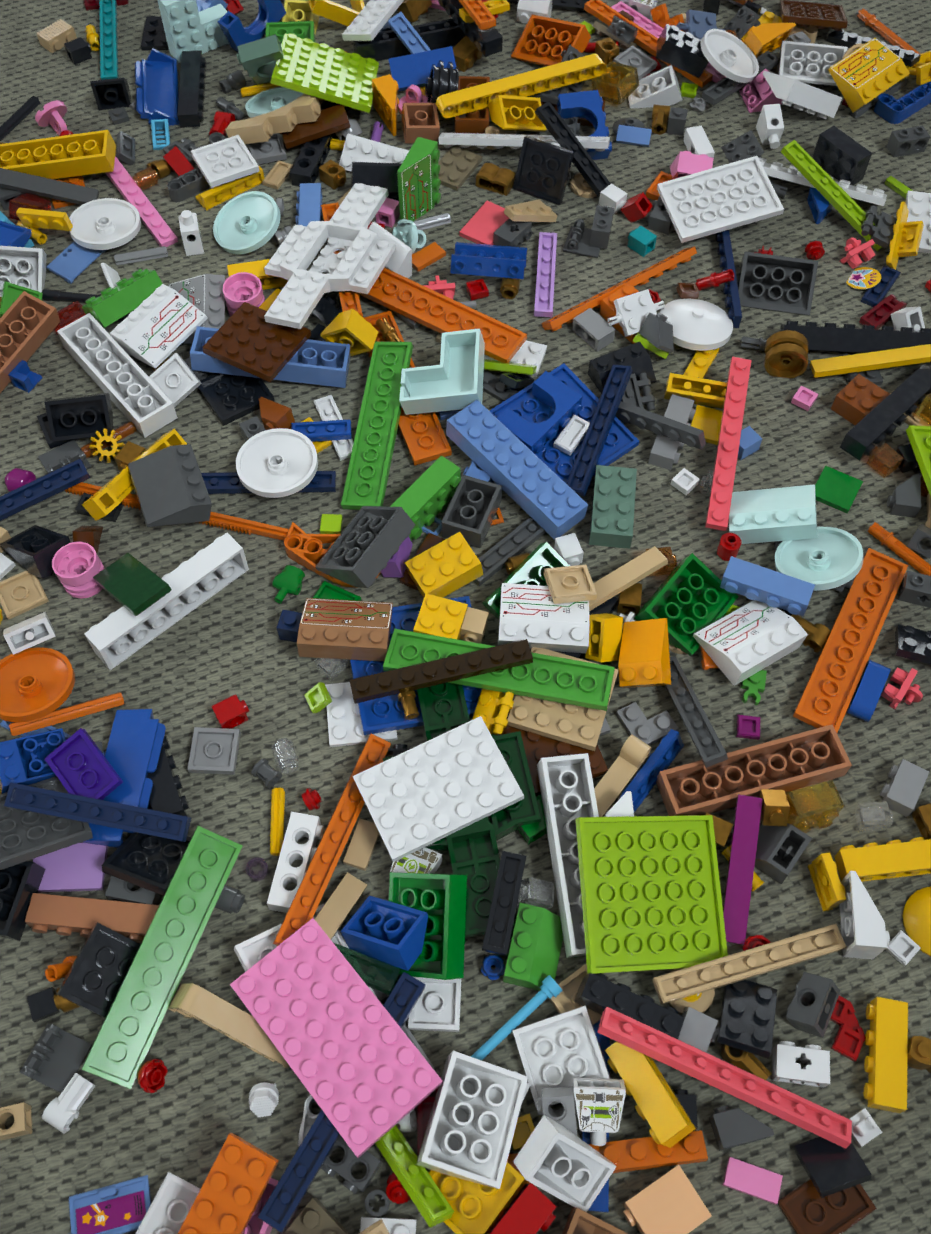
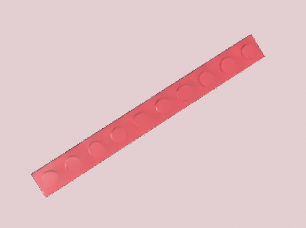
M732 357L730 361L706 528L726 531L728 527L751 360Z
M607 1006L603 1011L597 1033L845 1149L851 1144L852 1120Z

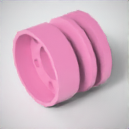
M247 272L236 273L228 277L223 284V294L230 317L244 302L259 307L265 301L262 283L254 274Z
M72 542L61 547L55 553L52 559V568L69 595L80 599L89 598L98 594L103 589L95 582L93 577L105 568L91 545L85 542Z

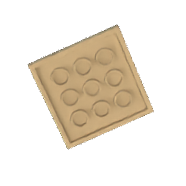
M545 648L531 649L532 653L594 663ZM618 669L614 671L609 702L618 675ZM515 695L513 708L510 710L507 719V725L595 751L607 711Z

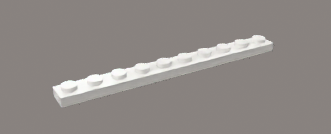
M441 133L439 136V144L444 145V147L460 145L463 148L477 145L478 148L494 146V148L499 149L504 146H510L511 149H519L522 147L525 136H530L550 144L553 142L557 143L552 135ZM576 136L585 150L605 151V149L609 148L610 137Z

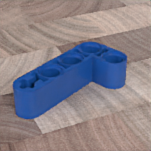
M931 81L918 86L898 100L889 94H880L875 104L874 112L891 124L902 122L931 103Z

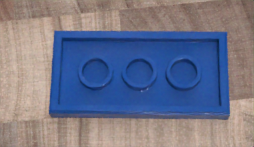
M450 46L390 58L391 75L397 81L399 87L397 92L404 91L411 85L418 87L426 86V79L430 76L432 64L437 66L439 60L443 61L445 68L448 62H452L454 69L456 62L453 47Z

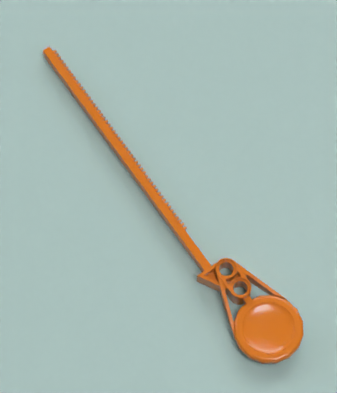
M81 482L65 491L66 493L69 492L70 494L72 492V494L75 493L80 496L83 493L94 495L102 487ZM129 493L122 501L125 507L128 505V507L141 509L136 494ZM216 512L210 513L209 521H202V524L206 523V525H213V527L216 525L217 528L220 526V529L223 527L224 529L227 528V530L231 529V531L234 529L235 532L238 530V533L241 531L242 533L245 532V534L249 533V535L252 533L283 540L287 556L296 563L343 587L358 588L315 568L316 564L319 563L341 534H306L294 522H292L290 529ZM332 543L328 549H323L322 544Z

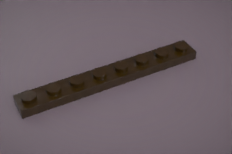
M525 639L349 681L353 700L356 704L533 663V657L528 640Z

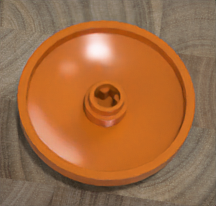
M35 647L28 648L14 655L12 653L0 660V719L9 722H27L44 717L59 708L70 696L75 684V673L68 658L57 650Z

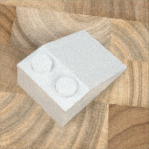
M672 65L626 86L630 108H653L654 104L671 106L682 101L678 79Z
M850 871L841 881L846 891L845 896L847 900L839 905L841 935L847 946L843 950V957L873 960L889 945V932L886 931L885 922L856 871Z
M545 1115L513 1161L525 1180L585 1212L588 1211L617 1167L567 1128Z

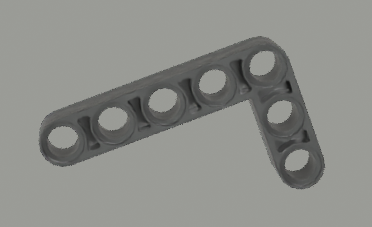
M212 133L209 136L210 144L227 139L221 133ZM199 167L169 181L167 184L169 195L173 202L184 201L210 188Z

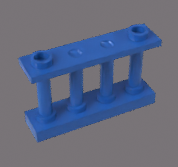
M456 242L455 254L451 255V273L524 279L527 248Z

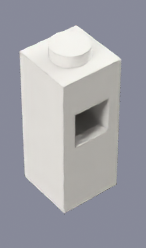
M703 127L686 128L683 141L688 151L692 154H705L708 157L714 158L715 152Z

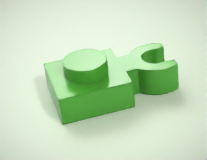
M760 670L742 681L741 688L747 689L742 697L743 703L747 702L748 696H752L755 698V705L759 704L761 697L758 692L763 693L765 690L766 670Z

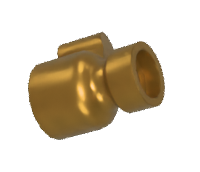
M163 159L147 164L149 171H152L155 176L157 174L160 176L159 180L169 176L171 170L174 171Z

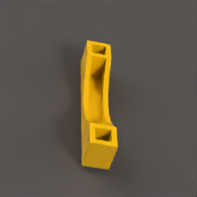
M174 428L162 435L133 461L169 446L187 445V443ZM128 466L82 504L95 521L109 514L134 489Z

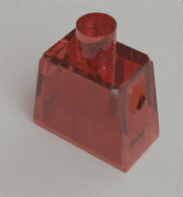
M25 193L9 201V218L20 221L16 214L18 208L52 211L50 201L30 193Z

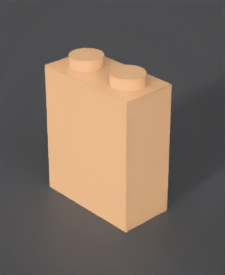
M677 1165L623 1203L626 1209L623 1211L625 1219L631 1227L636 1225L641 1234H688L712 1217L680 1165Z

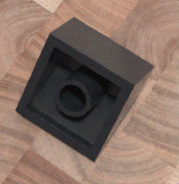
M125 78L90 81L98 110L126 108L131 104V93Z

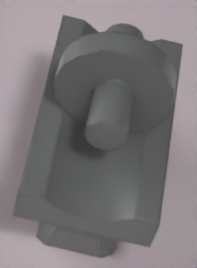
M614 15L612 23L606 31L630 45L635 40L638 29Z

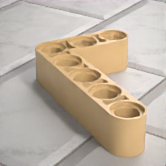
M180 984L168 1007L169 1010L174 1013L176 1011L187 1019H197L268 1060L276 1061L282 1064L284 1068H288L289 1064L252 1015L196 984Z

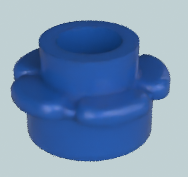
M487 956L483 960L481 972L484 976H488L490 980H497L500 975H504L506 966L503 964V959L500 956ZM492 965L496 967L494 970L491 969Z

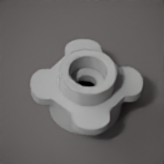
M696 97L689 106L696 112H702L709 105V102L703 98Z

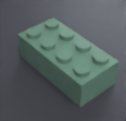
M596 465L589 545L630 549L633 538L637 469Z

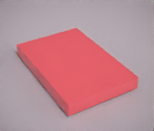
M486 201L460 230L459 236L476 244L493 245L494 232L509 219L504 214L505 208Z

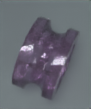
M255 857L247 863L246 871L252 880L260 881L268 875L269 867L263 858ZM257 864H261L263 871H259L255 875L254 871L251 870L252 867H257Z

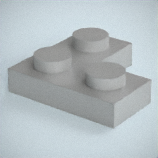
M636 702L616 711L617 717L628 734H633L648 745L661 740L671 729L675 731L679 729L667 710L648 720Z

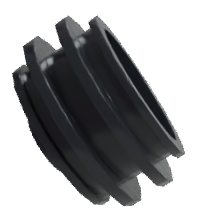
M439 60L437 66L432 64L430 76L427 77L425 86L427 103H436L439 96L458 91L459 70L457 67L453 69L452 62H448L446 68L441 60Z

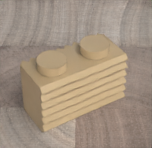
M62 19L37 32L40 45L51 53L64 47L65 43L77 39L74 27Z

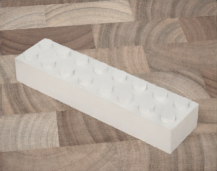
M90 313L57 331L63 347L102 391L109 393L110 400L135 425L144 438L177 419L174 405L170 399Z
M225 533L223 536L216 538L206 548L199 550L192 558L182 562L175 570L165 574L161 579L169 584L172 590L142 613L134 616L124 606L110 613L106 619L92 626L89 631L84 633L95 654L109 670L119 665L248 571L249 567L243 548L228 533Z
M588 753L541 758L537 764L566 958L586 956L575 819L579 817H599Z

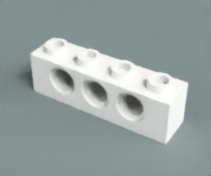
M291 812L267 900L270 910L288 912L317 849L315 847L317 839L321 840L323 836L324 825H321L319 816ZM302 837L309 838L308 842L301 845L297 843L298 840ZM295 860L303 861L299 867L291 866ZM291 882L297 883L294 890H285L287 884Z

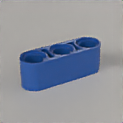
M871 660L868 661L865 667L866 670L860 678L858 689L850 702L851 706L846 712L866 722H869L875 711L891 669Z

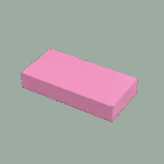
M729 1157L722 1186L776 1205L778 1204L783 1175Z

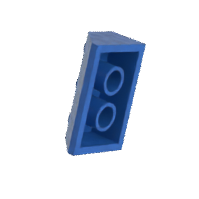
M369 895L341 930V933L351 952L408 971L422 953L428 914L427 912Z

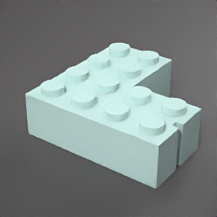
M157 0L169 52L178 63H181L182 51L201 50L203 54L229 44L218 24V21L228 12L221 4L198 12L196 0Z
M480 329L442 333L440 365L402 369V387H400L399 402L406 415L461 410L476 400L482 404L485 342Z

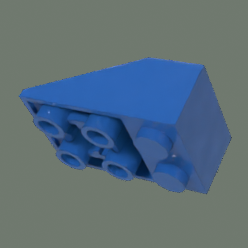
M62 728L0 742L1 794L8 792L10 782L28 786L56 777L45 761V758L66 741Z

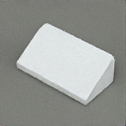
M104 262L101 263L109 287L111 289L116 287V282L121 280L118 272Z

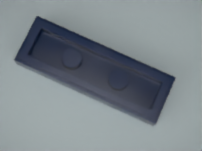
M884 265L879 272L881 274L880 282L876 286L868 288L860 302L875 307L884 300L901 272Z

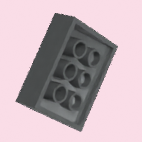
M745 251L741 260L738 281L740 305L742 307L810 316L818 261Z
M191 444L169 446L128 463V469L147 527L209 521L212 502Z
M362 506L315 568L354 587L369 588L375 582V578L381 570L387 566L390 558L399 550L402 542L409 537L411 530L416 524L402 507Z

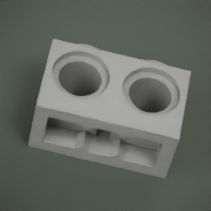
M542 1088V1098H537L538 1115H545L577 1136L574 1088ZM554 1101L562 1103L563 1107L554 1110L549 1105Z

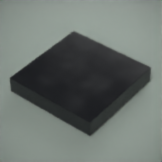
M817 1137L794 1146L797 1157L821 1198L871 1180L872 1174L852 1142L845 1149L822 1137Z

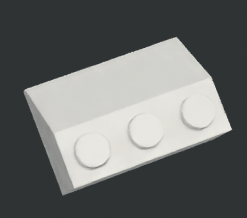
M372 222L368 230L377 233L378 240L395 243L396 249L384 268L406 278L411 277L412 249L376 222Z

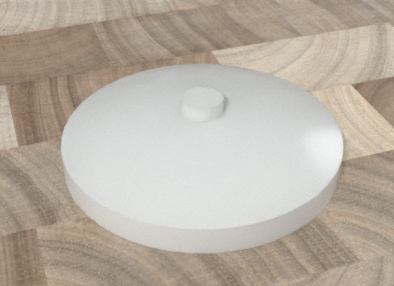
M710 29L701 39V49L704 56L725 77L736 82L748 83L758 74L759 64L755 55L743 41L733 34L720 29Z
M103 198L87 202L78 207L69 217L73 228L69 231L71 238L80 246L94 250H106L122 246L131 241L141 228V219L136 207L127 201L115 198Z
M678 299L667 303L665 308L660 311L661 314L668 317L667 321L673 325V343L678 346L698 351L714 350L724 346L731 338L733 331L732 320L729 319L728 314L723 309L710 302L699 299Z
M285 428L269 429L252 436L242 445L236 457L237 474L244 487L256 495L269 498L285 497L302 490L312 481L318 468V456L312 441L298 431Z

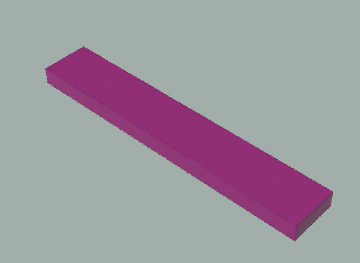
M740 794L737 796L723 916L726 942L745 945L763 798Z

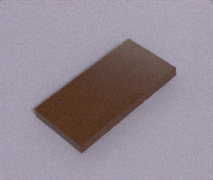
M339 104L321 110L315 122L296 124L291 132H283L282 136L288 149L348 129L351 126L344 105Z

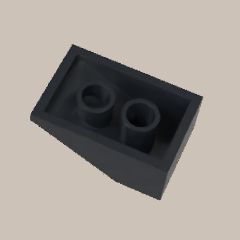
M34 525L4 541L0 546L30 574L46 578L54 572L52 559L55 553L61 547L71 542L66 535Z

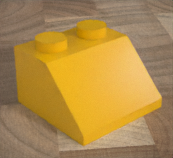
M350 309L339 313L321 332L320 336L327 342L350 344L351 357L371 351L379 331L360 316L357 311Z

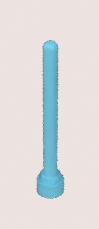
M548 975L542 981L541 990L471 1057L482 1061L547 998L551 999L553 996L556 998L563 991L561 987Z

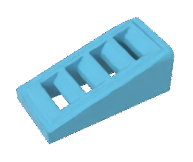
M168 119L151 120L153 150H162L170 145Z

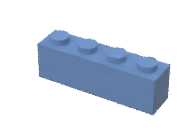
M300 183V191H297V202L299 203H296V212L299 215L296 216V225L307 227L310 221H322L321 183Z
M731 556L720 588L730 593L746 596L750 600L766 603L770 607H778L791 614L804 616L815 584Z

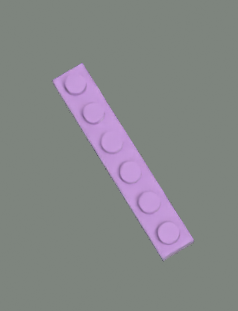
M539 232L534 316L552 317L557 233Z

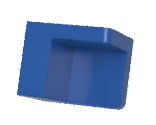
M21 360L8 374L13 386L27 393L42 379L41 375L30 371L27 362Z

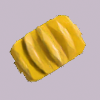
M105 428L103 429L104 436L99 431L95 432L99 440L91 437L90 440L96 442L97 445H89V448H97V451L93 452L92 455L96 456L100 453L99 461H102L104 456H107V463H110V455L115 459V452H120L117 446L123 447L125 444L116 442L122 438L121 435L115 439L113 438L115 430H112L110 436H108V431ZM104 440L106 442L111 441L113 449L110 451L108 449L103 450L101 446L104 444L102 442Z

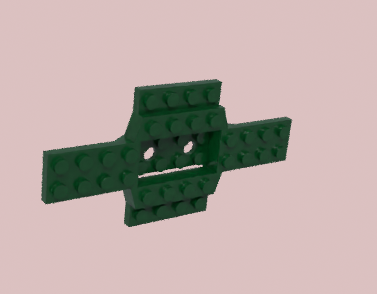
M447 682L417 689L427 741L470 721L462 685ZM520 731L491 736L524 794V799L490 815L492 823L489 822L487 816L426 846L428 849L449 851L453 874L467 875L466 938L486 933L500 865L497 841L516 831L517 826L541 822ZM395 756L383 758V762Z

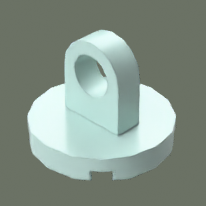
M408 219L399 220L397 227H394L392 235L412 249V254L416 248L424 247L426 244L425 233L422 230H417L413 221Z

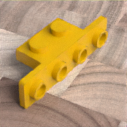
M901 202L900 209H897V222L893 226L894 235L889 244L890 253L886 257V265L895 270L899 257L917 256L924 227L923 221L907 222L909 210L905 202Z

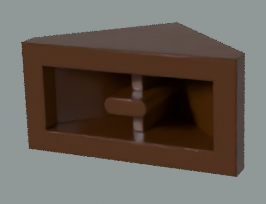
M81 526L72 531L73 542L88 543L98 553L103 526Z

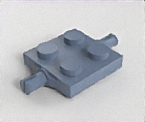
M690 9L686 12V23L678 22L677 24L679 30H685V32L691 33L698 39H702L710 29H719L716 26L715 13Z

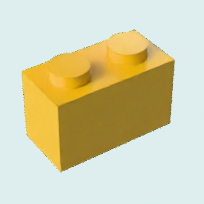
M608 613L589 615V647L585 658L601 663L619 660L623 617Z

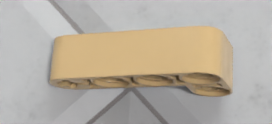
M633 734L626 740L618 758L594 788L599 817H604L614 806L613 803L616 798H620L628 782L634 779L641 765L645 764L648 760L652 747Z

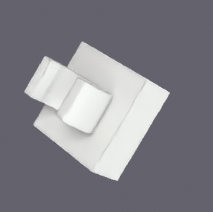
M866 1108L849 1118L852 1120L851 1136L859 1148L882 1133Z

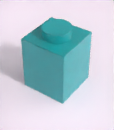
M640 225L629 233L627 247L644 257L655 248L657 236Z

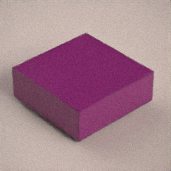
M737 715L736 737L759 740L760 717Z

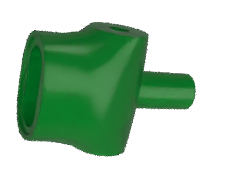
M286 565L283 571L275 576L272 586L279 590L274 598L275 602L281 604L287 593L299 595L302 589V580L305 577V573L301 569Z

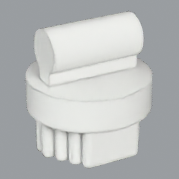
M258 1083L251 1088L249 1093L250 1110L257 1117L271 1116L279 1100L276 1083Z

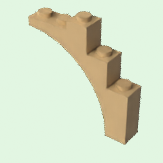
M303 94L291 103L271 112L231 122L225 129L227 136L230 138L239 135L244 144L268 142L273 134L291 132L296 124L315 122L321 113L320 106L324 99Z

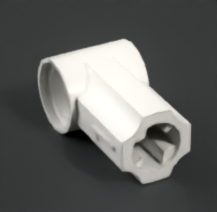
M75 1073L60 1096L54 1098L48 1104L42 1114V1119L63 1134L67 1133L70 1130L69 1125L74 1118H78L79 1109L95 1085Z

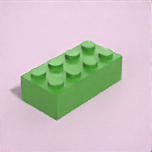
M138 269L132 273L133 277L129 279L123 278L116 282V287L112 289L108 287L101 291V296L97 298L93 296L87 299L82 309L85 314L90 313L105 328L135 310L163 283L155 270Z
M442 455L390 506L402 507L416 524L409 535L411 541L420 537L422 534L421 528L424 525L430 526L434 522L435 516L447 509L448 503L452 500L461 481L460 467Z

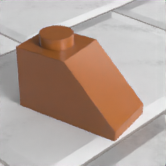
M263 397L259 398L261 418L266 430L276 428L290 429L292 427V423H295L291 408Z

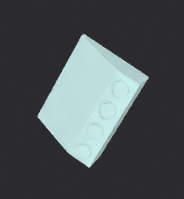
M815 484L732 492L729 532L738 535L741 539V544L818 538Z

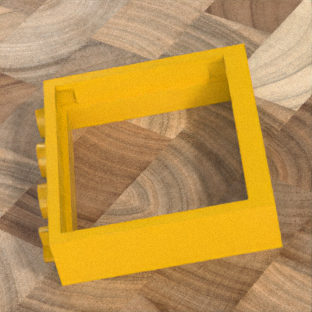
M308 0L312 13L345 26H349L365 7L363 0H350L352 9L329 0Z

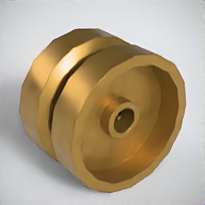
M790 330L779 331L771 335L765 345L766 356L764 366L766 372L773 377L790 379L802 375L808 366L807 338L797 331Z

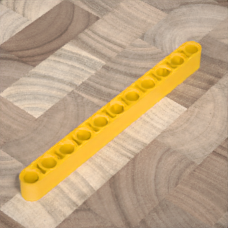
M591 54L443 94L437 98L436 106L444 118H451L488 108V104L498 95L527 97L600 77L605 73L607 66L598 54Z

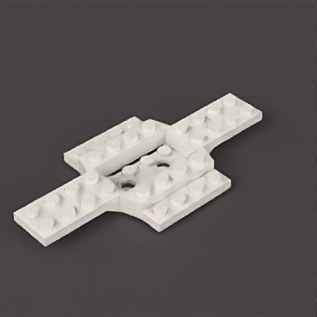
M355 183L330 221H310L307 227L294 225L264 268L266 275L282 277L288 280L264 315L265 322L301 329L324 293L333 291L369 293L396 249L395 243L378 240L377 233L368 230L369 224L389 195L387 188ZM328 239V243L326 244V246L324 247V249H322V250L320 251V249L322 248V246L324 245V243H325L326 240ZM341 250V252H339L338 254L334 253L335 251ZM320 251V255L318 256V258H317L316 260H314V258L316 257V255H317L318 252ZM313 261L312 267L310 268L309 271H307V268L309 267V265H310L311 262Z

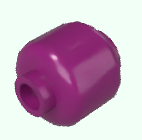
M15 468L6 475L5 485L8 491L11 492L36 480V476L31 471Z

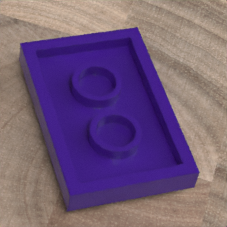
M82 728L45 758V761L69 794L103 800L123 783L86 730Z

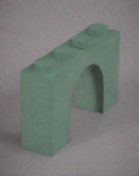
M276 34L237 46L239 51L237 53L238 61L243 65L244 70H247L249 77H252L254 84L257 83L259 85L271 82L276 61L284 58L281 43Z

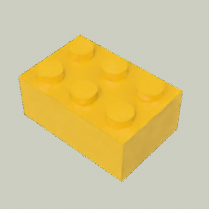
M461 532L454 534L405 562L408 574L423 598L426 593L444 598L484 575L480 560Z

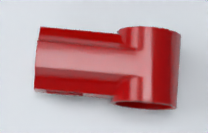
M216 111L214 124L209 135L221 133L226 136L225 129L231 122L235 121V115L233 113Z

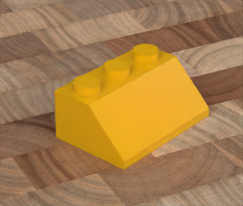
M498 95L488 104L491 121L502 129L546 131L545 125L535 113L536 109L542 106L540 98Z

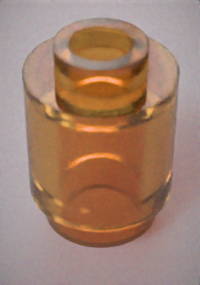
M149 167L135 173L132 179L140 189L145 190L158 184L159 175L155 169L152 170Z

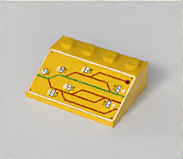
M873 38L828 69L853 113L910 74L903 60L876 38Z

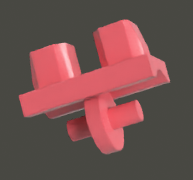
M851 237L846 241V246L844 247V250L849 252L840 262L842 264L848 263L854 269L863 263L859 257L860 255L865 262L871 260L876 256L871 248L875 242L871 239L860 245L861 240Z
M435 275V281H428V285H423L446 297L454 298L455 283H447L446 280H440L439 275Z
M897 667L890 680L900 685V688L890 683L884 688L881 696L891 702L889 705L891 708L896 709L903 697L906 698L905 703L908 705L912 702L921 701L923 694L919 690L920 686L918 684H914L913 687L910 686L918 672L914 668L907 672Z

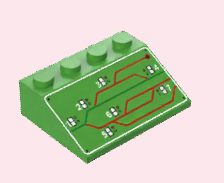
M417 137L397 171L400 220L408 219L415 221L432 210L436 203L440 202L441 193H439L441 180L439 179L440 165H438L440 150H438L437 141Z

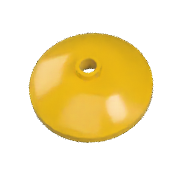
M925 887L917 890L906 901L903 909V925L908 937L921 947L920 950L923 953L931 956V887Z

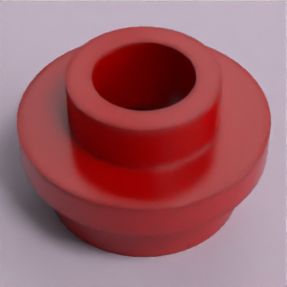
M307 788L306 792L302 794L305 805L310 811L314 808L316 810L319 809V803L322 802L316 789L312 791L310 788Z

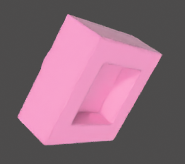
M801 386L792 398L791 403L809 411L816 401L818 393Z

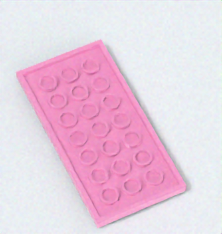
M314 918L230 984L357 1158L443 1083L442 1079Z

